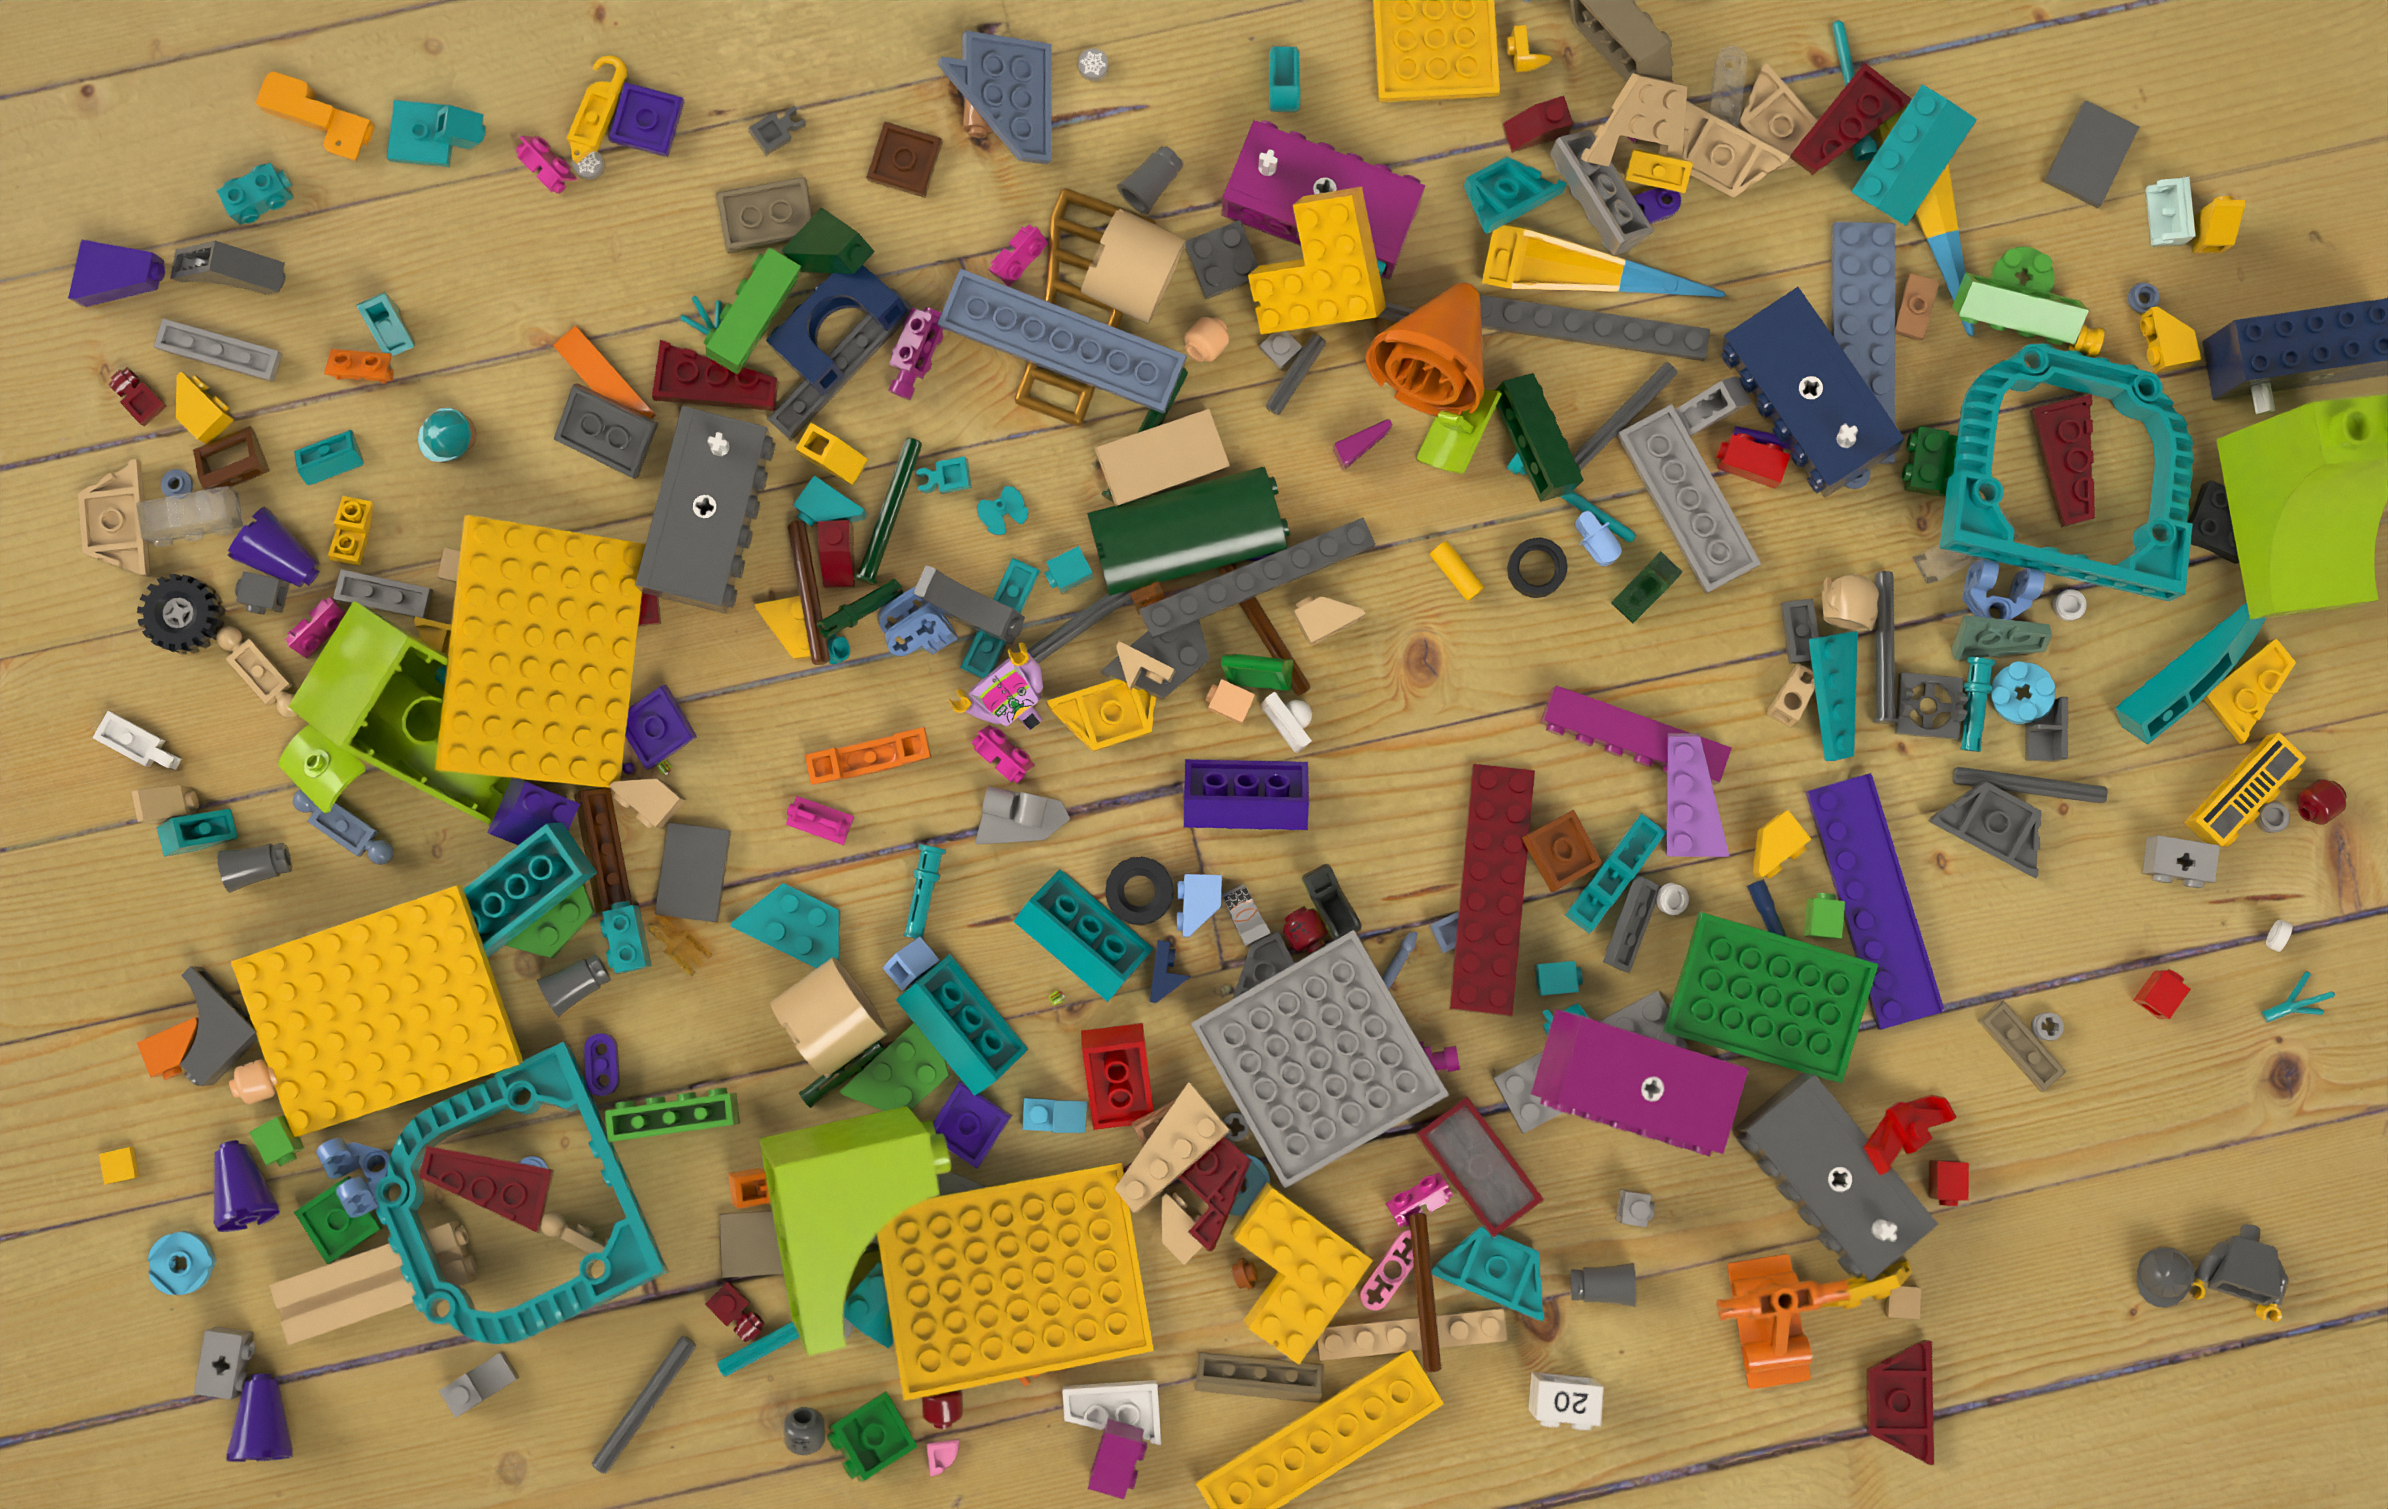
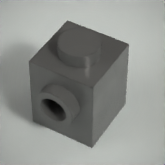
M243 572L242 579L238 580L235 588L236 602L246 605V611L265 615L266 610L283 613L289 583L278 578Z

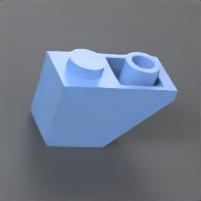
M1184 874V881H1178V899L1184 900L1183 912H1177V931H1183V937H1190L1221 908L1222 875Z

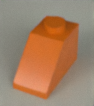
M199 1017L191 1018L137 1042L150 1077L163 1076V1079L167 1080L183 1073L181 1070L183 1067L180 1063L186 1058L194 1044L198 1031Z

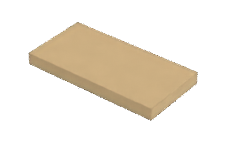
M1210 409L1095 448L1115 506L1230 466Z

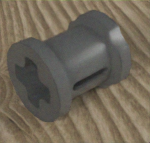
M1231 1112L1223 1118V1121L1226 1124H1230L1233 1118H1238L1239 1124L1244 1125V1129L1238 1130L1237 1135H1232L1230 1131L1225 1137L1230 1141H1240L1247 1136L1249 1125L1242 1113Z

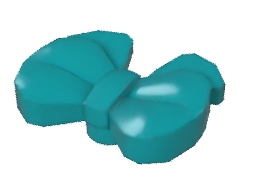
M1013 486L1003 488L1000 498L995 501L981 500L977 506L980 520L986 527H989L988 532L996 536L1005 535L1006 533L1005 522L1002 516L1009 514L1020 525H1023L1028 519L1029 509L1025 507L1021 493Z

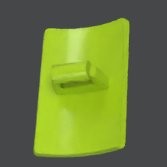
M1484 389V395L1477 409L1472 414L1469 413V410L1463 411L1461 415L1444 410L1440 411L1438 417H1435L1417 455V461L1444 471L1463 474L1499 401L1501 393L1495 390Z
M310 724L291 740L278 762L280 769L323 813H329L342 791L355 778L366 771L365 765L356 756L336 746Z

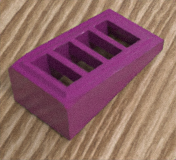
M1386 419L1336 442L1333 452L1341 469H1347L1384 438L1392 428L1391 420Z

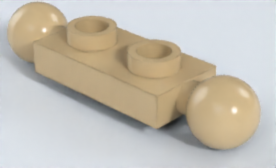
M232 626L221 628L217 633L216 640L222 649L233 651L226 658L229 664L265 704L271 705L276 700V708L280 715L286 718L296 717L298 714L288 707L295 695L286 693L293 684L254 640L248 639L242 644V634L237 628Z
M558 1212L547 1213L542 1219L541 1230L546 1236L557 1237L560 1235L562 1236L561 1239L589 1254L593 1252L602 1253L609 1241V1238L602 1241L594 1237L595 1231L579 1223L577 1227L567 1225L564 1216Z

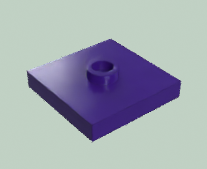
M625 82L609 134V141L668 157L685 100L680 96Z
M661 685L628 709L626 738L645 770L652 769L697 738L696 733L667 685Z
M959 1081L933 1121L936 1135L943 1134L948 1150L977 1169L986 1158L1012 1115L979 1093L974 1096L964 1082Z

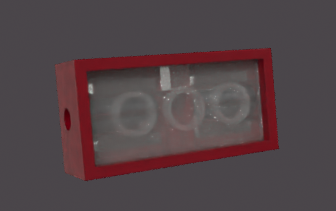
M1468 1097L1417 1133L1419 1141L1492 1239L1544 1201V1198Z

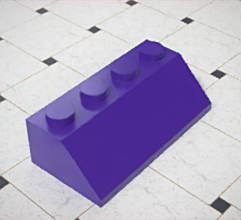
M1185 759L1184 828L1308 830V762Z

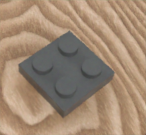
M1241 220L1186 241V251L1206 300L1249 284L1248 274L1258 267Z

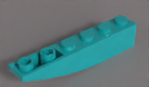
M2247 603L2240 606L2236 612L2219 623L2211 632L2195 642L2187 651L2171 661L2167 667L2146 681L2142 687L2115 707L2122 728L2147 745L2196 707L2218 686L2246 652L2267 618L2250 620Z

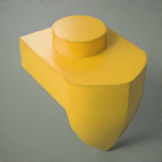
M1526 25L1514 26L1511 37H1507L1508 56L1513 55L1515 72L1532 71L1552 60V57L1548 55L1529 54Z

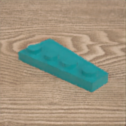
M1848 631L1809 639L1825 761H1836L1854 756L1858 631Z

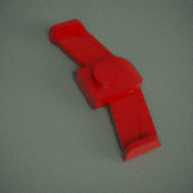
M1930 1095L1908 1102H1897L1885 1111V1116L1863 1148L1878 1175L1888 1173L1891 1169V1164L1902 1147L1907 1155L1918 1151L1933 1139L1928 1128L1956 1120V1114L1948 1100L1941 1096Z

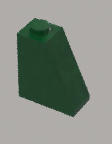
M821 207L780 252L788 259L799 264L801 272L855 274L875 251L857 231Z

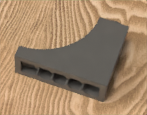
M211 241L176 249L170 279L179 282L222 284L266 295L277 293L282 288L285 282V273L283 272L285 263L225 243Z
M926 565L913 592L914 595L950 619L1013 645L1015 638L1020 635L1023 629V621L1025 619L1023 615L1013 608L990 599L951 579L937 569Z
M190 966L181 976L187 981L195 996L198 1006L199 1023L194 1044L180 1065L186 1070L185 1076L193 1084L209 1086L214 1085L258 1040L257 1031L254 1029L249 1013L203 967Z

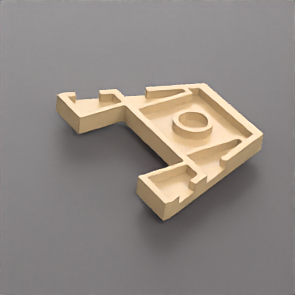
M1632 73L1611 107L1614 110L1605 125L1599 126L1594 134L1597 136L1590 150L1585 149L1581 159L1589 163L1609 167L1620 135L1659 143L1661 147L1658 154L1682 159L1687 86Z

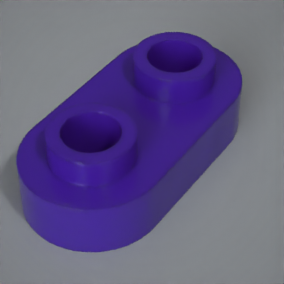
M1659 187L1633 196L1650 224L1672 217L1681 205V196L1678 191ZM1661 197H1669L1671 199V203L1664 204L1661 200Z
M599 1033L592 1035L584 1046L586 1085L594 1095L607 1096L615 1092L620 1083L618 1045L616 1040L609 1034ZM601 1043L607 1046V1052L604 1055L598 1052V1046ZM603 1074L609 1077V1083L606 1086L600 1083V1077Z

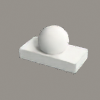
M1275 692L1265 698L1260 707L1295 753H1299L1312 741L1303 730V728L1310 724L1312 719L1310 706L1302 700H1292L1284 705Z

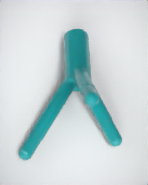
M693 296L692 301L708 328L685 315H681L680 319L705 335L712 328L717 330L721 324L722 302L717 300L715 303V322L713 325L698 297Z
M2305 972L2286 1002L2266 1009L2261 1013L2267 1023L2290 1013L2323 1015V1009L2304 1006L2333 998L2335 993L2331 991L2294 1002L2311 975L2310 972Z

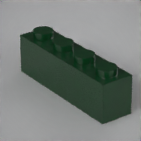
M1534 373L1504 380L1495 389V391L1501 393L1496 407L1540 502L1570 494L1584 480L1581 470L1575 463L1569 450L1568 442L1563 437L1556 422L1555 414L1546 401L1541 385L1538 383Z

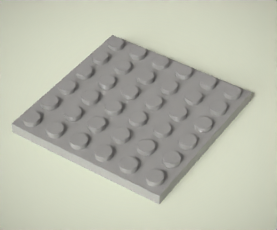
M1354 930L1191 1023L1284 1188L1289 1187L1449 1095Z

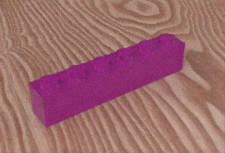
M1559 686L1552 688L1540 724L1547 726L1546 731L1563 736L1564 732L1576 736L1575 741L1581 744L1593 746V743L1605 746L1604 751L1620 757H1622L1623 753L1634 757L1633 761L1640 765L1651 767L1653 763L1664 767L1662 772L1666 774L1668 733H1689ZM1700 736L1711 783L1716 785L1722 779L1732 747Z

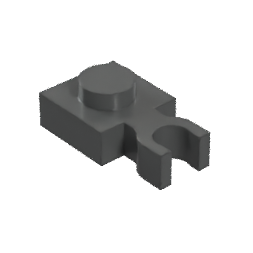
M795 106L788 109L781 119L773 112L749 127V133L766 156L791 141L790 131H798L806 126L804 118L799 122H792L790 120V117L797 114Z

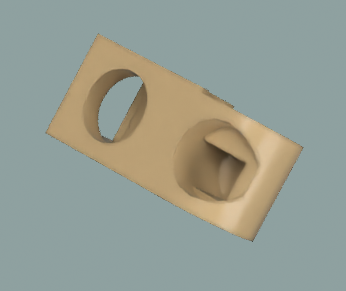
M1797 663L1766 714L1788 727L1797 723L1815 689L1813 671Z

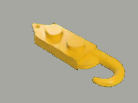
M603 56L593 65V70L597 71L604 64H612L615 66L616 71L611 82H596L587 88L566 138L571 146L572 158L575 164L579 163L591 152H598L619 102L618 97L627 77V67L622 59L617 56Z

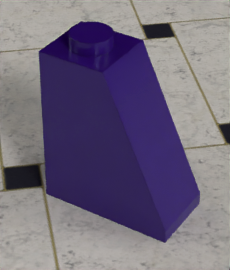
M81 239L68 298L80 306L89 307L158 290L159 283L165 276L164 260L153 252Z

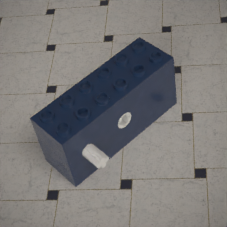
M1796 287L1724 335L1722 359L1729 369L1735 367L1741 376L1738 379L1747 394L1752 392L1758 401L1755 403L1757 410L1764 419L1769 417L1775 425L1772 430L1780 443L1787 442L1792 450L1789 453L1791 454L1792 461L1799 469L1804 467L1810 476L1807 478V481L1816 494L1821 492L1824 498H1826L1899 450L1904 440L1903 435L1799 287Z
M2388 298L2232 321L2202 341L2212 399L2219 400L2252 395L2256 414L2263 415L2275 411L2272 392L2387 376Z

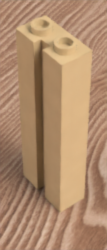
M459 1220L426 1231L447 1283L462 1286L477 1280L478 1266L475 1258L469 1255L466 1246L469 1242L468 1234L463 1225L460 1226ZM390 1244L269 1285L276 1309H280L283 1319L281 1326L287 1345L289 1346L413 1303L412 1295L416 1293L411 1282L407 1283L402 1276L400 1266L403 1265L399 1253L395 1254Z

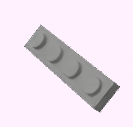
M162 319L153 346L160 351L274 382L282 357V353L277 350L167 319Z

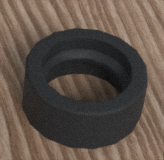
M1541 537L1530 538L1520 543L1511 554L1507 565L1508 579L1514 589L1522 595L1531 598L1546 597L1555 592L1565 580L1568 569L1567 559L1561 547L1552 540ZM1530 551H1544L1552 557L1555 563L1554 576L1544 585L1535 586L1529 584L1520 574V561Z

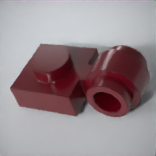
M128 367L124 370L119 369L111 377L112 381L109 383V386L120 397L127 394L120 403L140 425H147L167 407L147 383L141 382L137 385L141 380Z
M727 1281L705 1303L726 1327L736 1320L737 1326L733 1330L745 1342L749 1339L754 1340L763 1331L762 1326L765 1322L754 1311H751L749 1314L744 1312L751 1302L730 1281Z

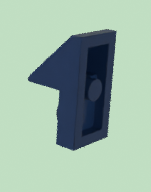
M1158 940L1150 997L1151 1003L1159 1002L1191 978V976L1167 973V967H1174L1176 949L1170 948L1171 942Z

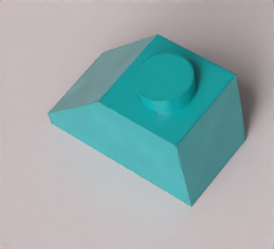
M816 476L812 477L793 504L799 512L797 517L811 527L814 523L818 525V521L849 520L851 523L865 520L868 516L863 508Z
M231 809L175 817L156 827L164 857L195 852L238 838Z

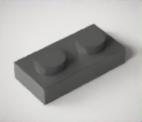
M1813 598L1782 602L1780 607L1789 664L1811 662L1809 639L1819 637Z

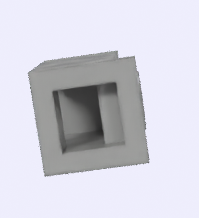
M1620 1189L1616 1221L1623 1224L1647 1227L1648 1220L1652 1221L1655 1204L1651 1201L1652 1194Z

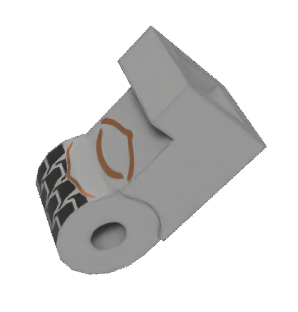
M1244 884L1221 894L1245 946L1271 934Z

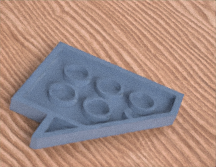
M965 31L962 34V59L941 57L938 60V66L1018 161L1047 165L1051 162L1052 44Z

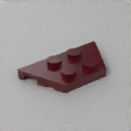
M1922 1340L1866 1368L1867 1433L1928 1465H1934L1932 1341Z

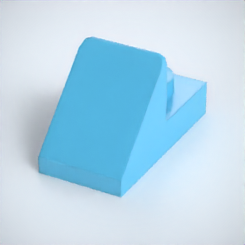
M1024 1098L1022 1130L1052 1131L1053 1133H1085L1087 1101Z

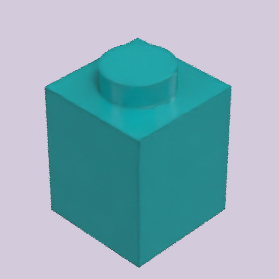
M451 105L445 106L437 114L434 141L467 150L474 148L483 141L486 128L485 125H482L483 114Z
M1079 546L1046 562L1049 570L1044 572L1051 588L1058 587L1061 594L1094 578Z
M1575 961L1534 965L1538 996L1579 992L1578 986L1583 985L1581 967H1576Z

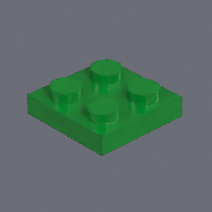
M351 1176L343 1178L294 1212L327 1265L333 1263L384 1228L373 1210L355 1218L348 1216L336 1193V1189L342 1183L352 1179Z

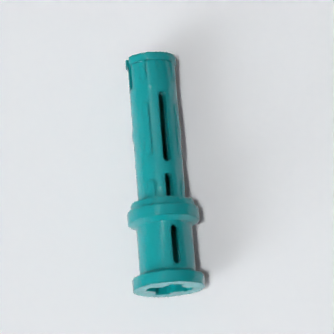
M1968 657L1967 663L1970 664L1968 682L1964 683L1965 692H1968L1967 715L1964 719L1963 739L1960 750L1981 752L1987 694H1990L1993 686L1990 685L1992 666H1995L1996 660Z
M919 844L918 849L921 852L917 869L913 870L916 882L907 925L903 935L915 939L918 937L924 938L923 935L934 883H938V880H940L941 875L938 871L941 857L946 853V849Z

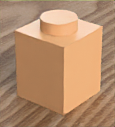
M1221 679L1218 686L1212 685L1205 701L1210 703L1208 711L1242 725L1255 698V694Z

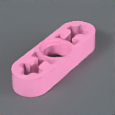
M1406 1229L1398 1235L1361 1287L1360 1299L1366 1308L1370 1310L1382 1309L1413 1268L1412 1249L1405 1255L1406 1258L1411 1259L1408 1264H1405L1402 1258L1393 1254L1396 1249L1400 1253L1403 1252L1406 1247L1403 1239L1405 1237L1411 1239L1410 1229ZM1392 1260L1399 1262L1402 1268L1400 1275L1393 1279L1386 1277L1383 1271L1385 1264ZM1377 1275H1380L1382 1280L1391 1284L1392 1287L1387 1290L1383 1286L1379 1292L1382 1300L1380 1302L1374 1300L1372 1303H1369V1296L1366 1292L1369 1288L1375 1290L1380 1282L1374 1279Z

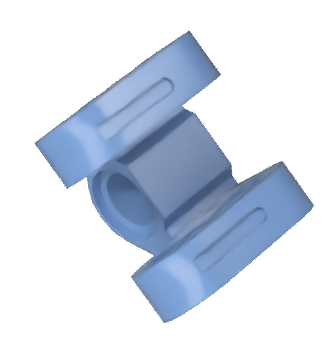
M1979 559L1972 563L1968 569L1962 599L1974 616L1992 618L1989 608L1994 606L2000 612L1999 619L2011 620L2030 608L2032 601L2040 596L2045 581L2044 571L2026 568L2018 572L2013 578L2009 599L1994 595L1986 597L1987 591L1994 587L1997 580L1999 563L1997 561Z
M916 587L909 589L883 606L877 614L879 626L886 634L885 641L889 651L896 656L910 654L920 646H923L926 651L934 655L958 639L947 617L913 594ZM918 599L920 602L922 601L923 605L917 607L913 605L912 601ZM892 616L897 619V622L892 624L890 621H887V617ZM900 636L902 639H905V643L900 644L895 641V638Z
M342 1138L331 1139L318 1147L316 1154L329 1178H340L361 1167L369 1181L366 1184L362 1177H356L347 1180L336 1189V1193L348 1216L351 1218L359 1217L378 1208L379 1204L376 1199L375 1189L378 1182L388 1176L387 1165L389 1155L381 1149L354 1142L346 1145ZM376 1164H386L383 1170L371 1172Z

